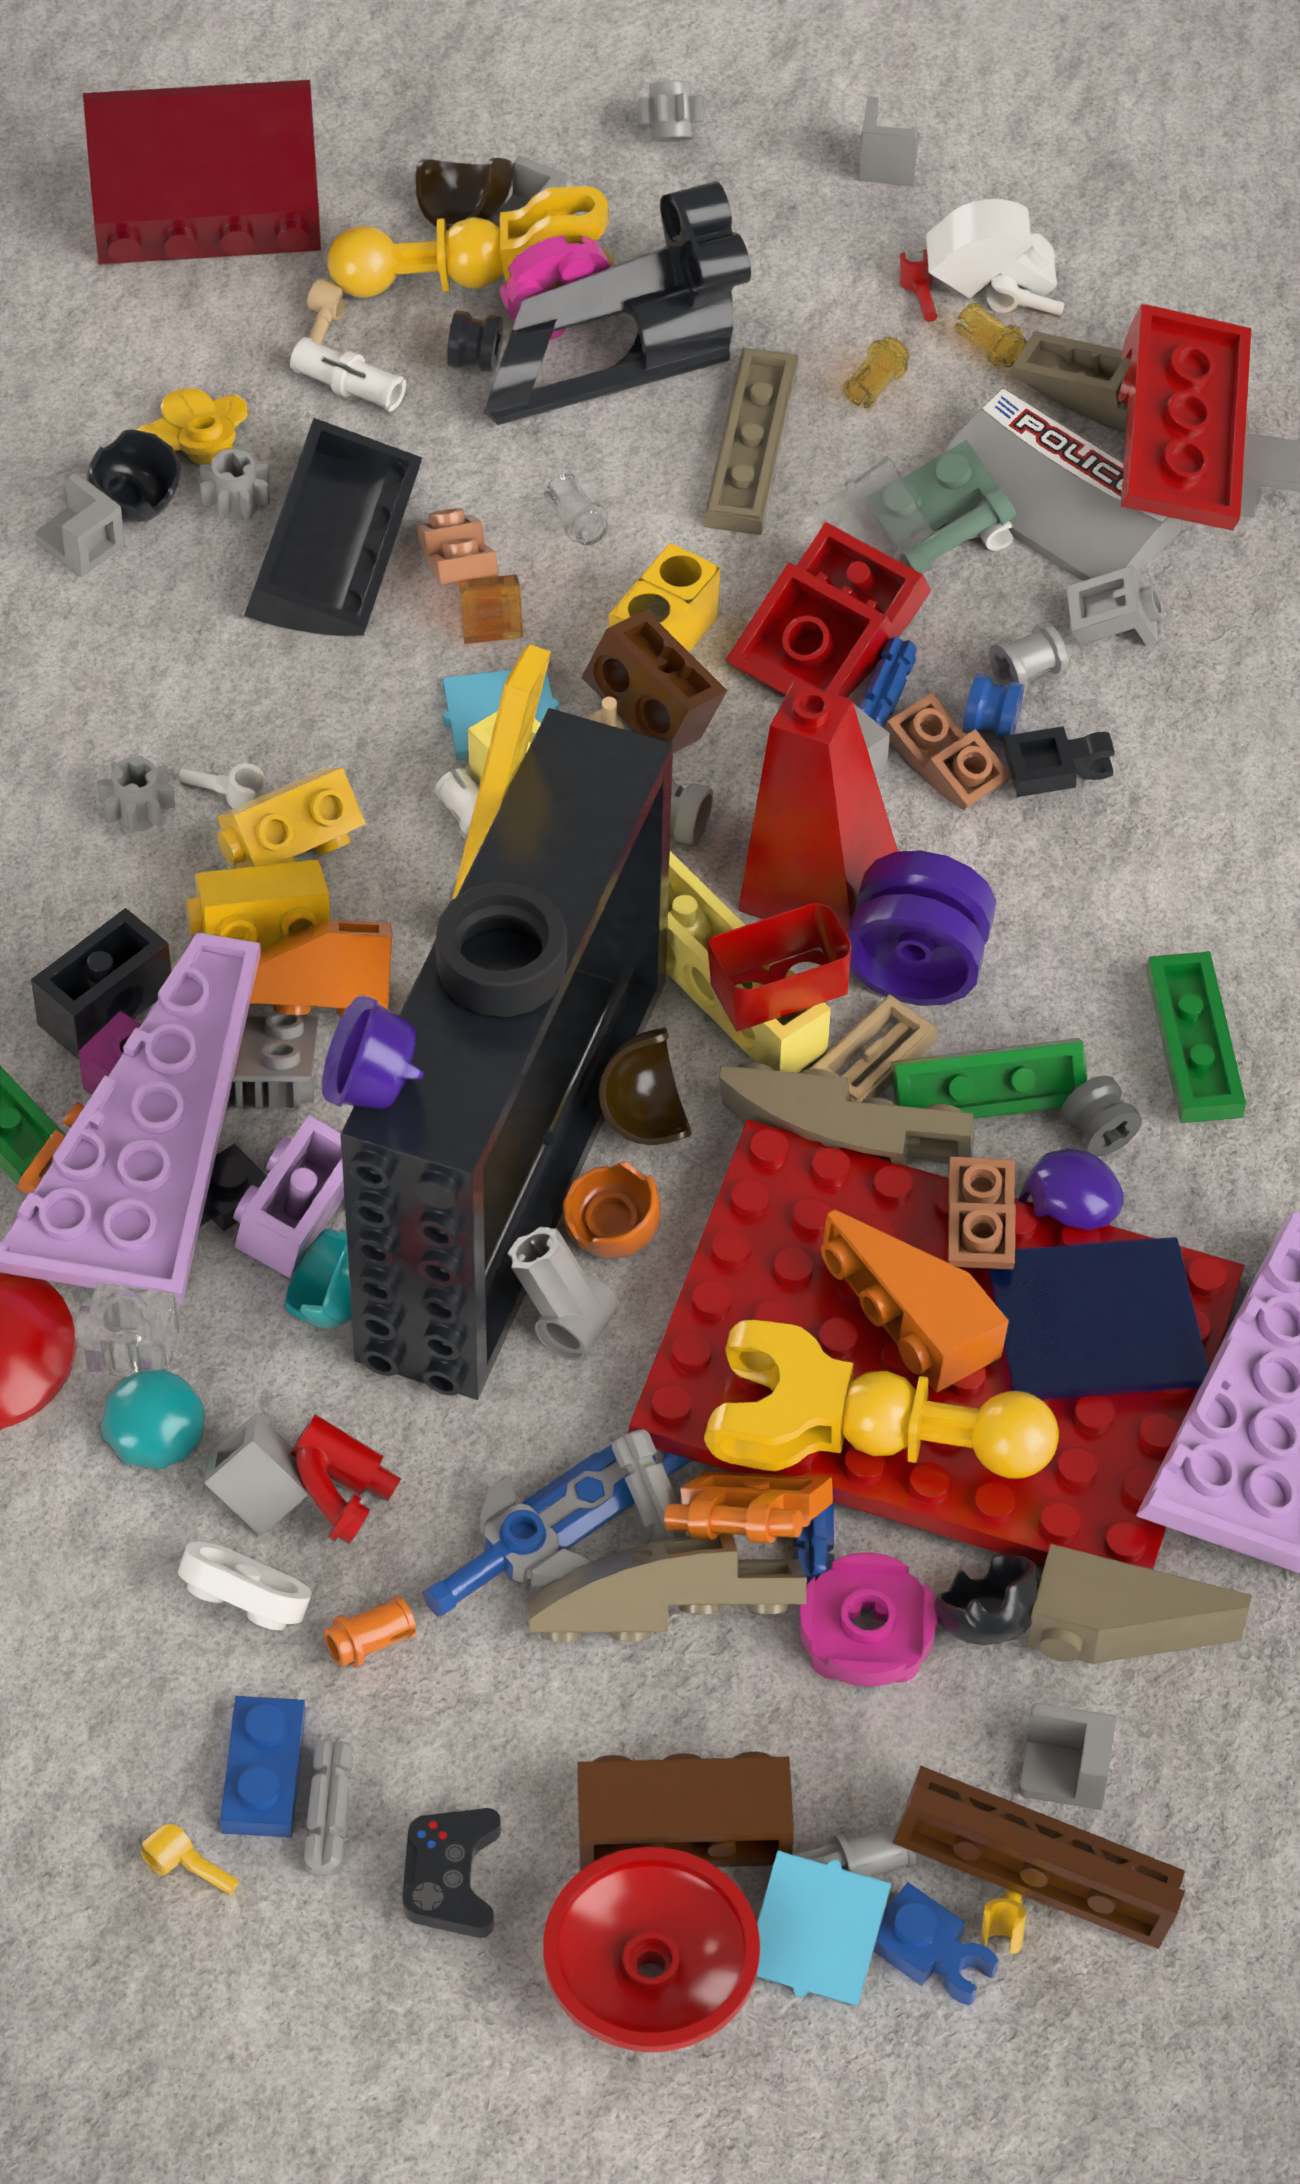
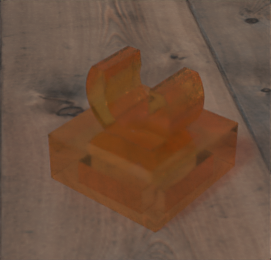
M497 574L476 579L458 580L461 632L464 644L523 638L521 594L517 574L498 576Z

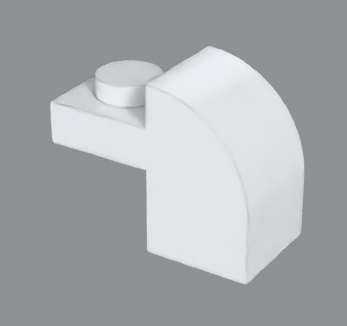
M1004 199L974 201L955 209L926 233L929 273L968 298L973 297L992 278H995L1000 273L1013 278L1017 284L1031 293L1043 297L1057 286L1053 247L1040 234L1030 233L1028 208L1019 203Z

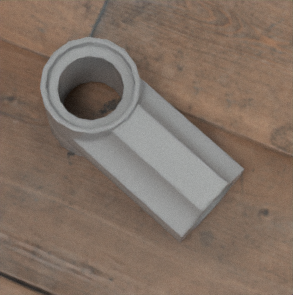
M539 1227L533 1233L519 1237L507 1253L512 1261L511 1268L541 1314L535 1324V1332L540 1341L553 1353L563 1358L581 1360L589 1352L617 1311L619 1302L616 1295L606 1284L594 1276L584 1273L558 1229Z

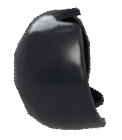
M134 429L124 430L111 444L104 448H98L89 463L86 480L121 506L122 522H147L161 514L172 501L179 485L181 464L173 447L157 435Z
M1000 1554L991 1559L989 1570L983 1578L971 1579L964 1570H959L949 1590L939 1593L935 1599L934 1607L937 1621L946 1632L967 1643L991 1645L1016 1639L1026 1632L1032 1624L1031 1614L1039 1588L1036 1563L1022 1555Z

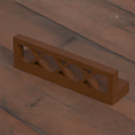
M920 1766L892 1842L895 1845L1156 1949L1160 1948L1179 1912L1185 1890L1180 1889L1185 1874L1183 1869L923 1766Z

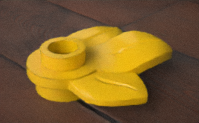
M196 388L177 389L171 391L162 399V418L140 426L135 430L157 435L173 447L174 451L183 450L187 453L189 459L194 463L211 464L218 451L233 449V442L236 439L235 428L247 419L248 406L245 400L237 394L226 395L213 401L202 390Z

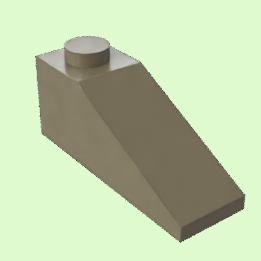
M1051 1544L1039 1584L1037 1599L1031 1614L1032 1624L1029 1627L1026 1647L1041 1650L1046 1656L1058 1661L1069 1662L1079 1660L1096 1664L1241 1641L1252 1595Z

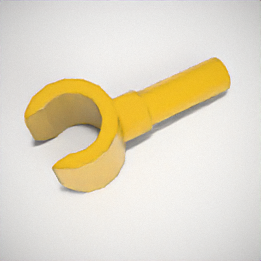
M166 1824L159 1827L142 1842L144 1849L141 1851V1856L155 1873L162 1877L181 1863L188 1871L195 1873L230 1896L240 1880L202 1857V1854L195 1851L188 1836L175 1824Z
M1006 1889L1001 1898L992 1899L984 1905L980 1937L981 1945L987 1946L988 1938L991 1936L1003 1935L1011 1938L1010 1953L1014 1954L1021 1950L1026 1919V1909L1022 1905L1023 1895Z

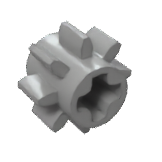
M662 81L649 84L650 97H640L639 101H637L639 128L651 127L652 141L675 142L692 139V126L703 125V95L691 96L690 82Z
M221 450L213 458L211 465L201 464V504L203 507L215 504V510L219 514L220 519L233 521L250 519L256 512L258 504L268 505L270 503L268 464L259 463L255 465V460L249 450Z
M140 755L123 759L118 763L112 762L111 780L102 779L97 782L99 802L104 804L106 822L118 821L130 833L144 831L154 825L160 827L162 825L161 808H175L174 786L169 784L167 767L165 765L155 767L151 761Z

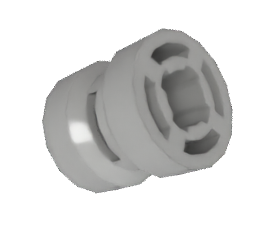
M671 776L670 831L676 842L694 847L700 841L707 826L714 792L711 788L696 783L683 788L682 785L676 784L673 776Z

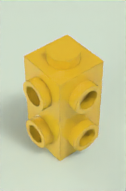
M343 767L324 768L216 816L222 831L217 833L221 852L231 866L237 865V868L296 862L294 856L312 848H315L317 855H322L350 843L351 839L348 832L366 825Z
M319 859L195 873L196 898L186 899V917L190 936H195L198 932L260 943V949L323 921L330 920L329 890Z

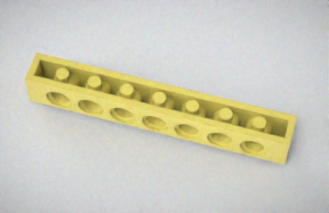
M498 711L468 728L469 774L479 786ZM536 718L534 719L528 747L540 725ZM669 850L666 973L756 1063L767 1065L774 1071L798 1073L823 1057L828 1051L831 1008L825 1002L738 1032L735 1030L710 984L707 940L710 944V937L745 926V924ZM772 964L763 966V968L769 971V967ZM789 969V971L786 974V977L794 975L795 973L791 969ZM742 982L735 986L741 989H752L762 986V984Z

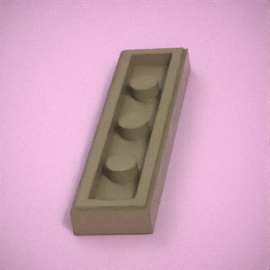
M742 348L705 510L704 527L762 535L798 371L799 355Z

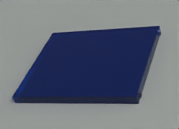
M1178 1238L1015 1249L1014 1269L985 1268L988 1272L993 1301L1009 1320L1003 1349L1011 1382L1010 1391L1026 1392L1041 1400L1200 1387L1209 1367L1181 1255L1182 1248L1179 1245Z

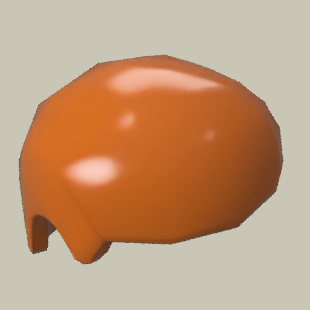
M622 1161L611 1167L593 1168L575 1179L563 1201L566 1231L581 1249L601 1259L630 1257L646 1247L659 1228L661 1220V1199L652 1175L645 1176L628 1162Z

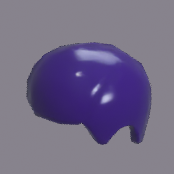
M1070 1148L1043 1155L1028 1174L1019 1194V1202H1026L1028 1197L1032 1196L1036 1217L1049 1215L1064 1225L1085 1230L1109 1225L1120 1214L1124 1204V1192L1111 1168L1092 1153Z

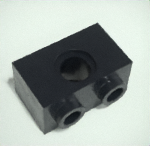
M124 908L31 979L37 1025L79 1060L78 1051L118 1012L122 1011L132 1019H135L157 1002L158 992L172 972L169 943L127 908Z

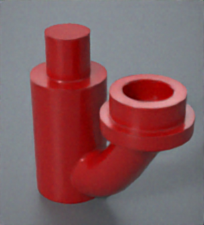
M316 1414L312 1416L290 1452L291 1455L296 1457L297 1470L305 1489L323 1516L332 1525L327 1537L334 1542L339 1538L350 1544L367 1518L370 1509L360 1503L361 1497H359L365 1488L388 1501L401 1481L399 1476L380 1465L384 1455ZM331 1479L355 1493L348 1502L341 1497Z

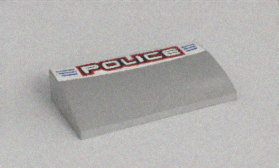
M1005 388L999 390L969 420L943 452H947L967 439L995 482L1003 489L1017 513V517L1010 521L1012 527L1009 528L1012 536L1081 581L1130 566H1134L1138 572L1181 532L1182 520L1121 507L1124 463ZM983 500L974 507L970 508V510H973L974 508L983 504L985 501Z

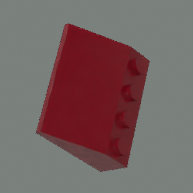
M310 79L83 93L98 265L321 251Z

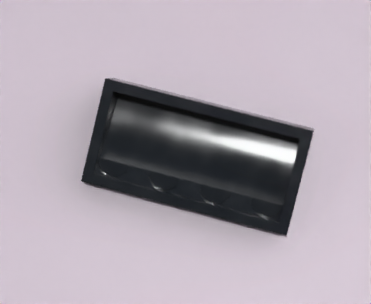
M313 418L244 616L271 625L308 633L337 636L364 635L423 457Z

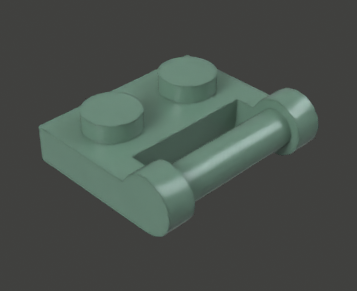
M967 439L867 499L873 514L907 565L921 574L932 568L930 562L994 523L999 522L1001 525H1004L1017 517V513L1009 498L995 482ZM983 500L985 501L983 504L979 505L970 512L966 513L965 515L961 516L960 518L956 519L955 521L936 531L932 535L928 536L920 542H917V540L926 536L928 532L936 530L940 526L944 525L945 523L949 522L950 520L954 519L955 517L974 507Z

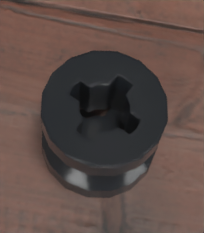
M456 310L449 331L447 346L448 366L461 368L466 363L477 364L481 371L494 373L499 362L502 346V317L489 315L484 320L475 319L469 312Z

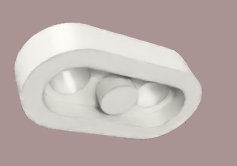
M207 1542L188 1543L178 1569V1575L188 1583L187 1590L192 1595L214 1603L229 1602L248 1611L247 1618L253 1623L272 1630H283L287 1624L302 1622L312 1595L311 1590L299 1580L231 1549Z

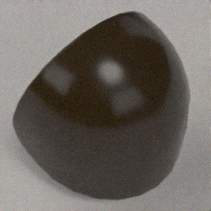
M491 158L487 164H467L433 159L421 160L416 168L415 184L418 204L424 217L436 227L437 219H445L446 230H449L455 223L470 217L485 220L493 217L508 198L513 177L512 161L504 158Z
M665 1027L640 1033L624 1042L610 1057L600 1081L599 1102L605 1120L615 1132L625 1139L638 1144H667L685 1139L692 1134L672 1072L667 1047L669 1035Z

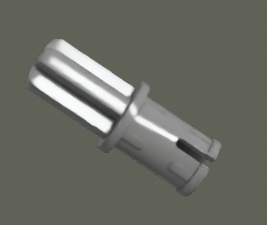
M899 1822L895 1823L894 1826L846 1839L841 1833L833 1836L832 1844L794 1854L795 1856L826 1865L831 1860H838L842 1865V1869L868 1877L905 1866L907 1868L915 1866L917 1861L915 1852L892 1843Z

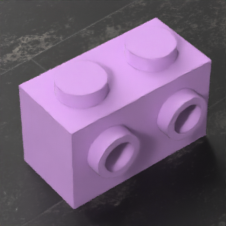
M310 1115L306 1117L292 1139L286 1136L281 1139L266 1166V1170L270 1173L260 1188L254 1185L249 1187L233 1215V1219L240 1222L235 1248L289 1279L294 1275L298 1264L309 1246L320 1232L323 1231L344 1199L340 1132Z

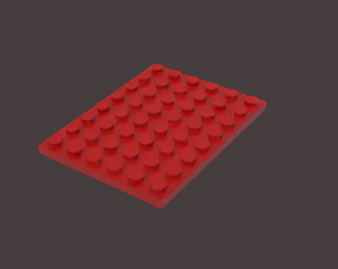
M747 1119L630 1421L628 1433L636 1430H646L650 1434L656 1449L730 1472L832 1477L833 1503L1001 1554L1022 1555L1040 1566H1045L1050 1545L1053 1544L1154 1570L1166 1526L1140 1518L1136 1514L1221 1346L1245 1265L1111 1225L1092 1230L1067 1226L1049 1215L1036 1217L1032 1202H1019V1198H1014V1205H1016L1014 1269L958 1267L971 1274L1009 1320L1002 1356L1000 1359L937 1393L928 1383V1401L980 1409L990 1398L1008 1391L1026 1392L1041 1399L1052 1411L1059 1432L1058 1445L1054 1456L1042 1470L1024 1478L1002 1477L988 1470L980 1462L973 1448L921 1440L917 1463L908 1462V1447L894 1455L872 1456L856 1450L845 1437L841 1453L817 1451L808 1454L797 1464L778 1471H766L731 1464L716 1458L705 1443L704 1436L710 1416L723 1403L759 1402L773 1393L767 1386L739 1377L730 1367L726 1354V1345L730 1331L741 1321L760 1320L800 1326L818 1341L823 1352L829 1357L853 1363V1380L867 1372L889 1371L905 1377L917 1389L919 1376L922 1375H916L907 1368L900 1356L896 1342L883 1326L877 1327L869 1321L861 1307L857 1294L844 1279L839 1280L835 1278L826 1267L821 1254V1247L823 1245L828 1213L834 1210L840 1211L948 1263L947 1177L906 1165L892 1164L889 1160L842 1147L841 1149L826 1147L819 1141L808 1140L790 1131Z

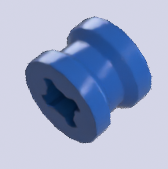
M976 674L966 705L963 732L970 733L975 729L978 732L981 730L993 732L997 739L1004 741L1005 735L1014 734L1022 707L1024 684L1011 682L1006 686L994 684L989 676Z

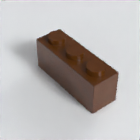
M750 1751L738 1754L734 1758L702 1759L694 1754L678 1753L667 1756L663 1760H631L621 1755H606L594 1761L578 1762L580 1871L604 1856L640 1847H662L687 1852L704 1859L715 1867L773 1866L777 1851L792 1855L794 1824L790 1756L772 1757L764 1752Z

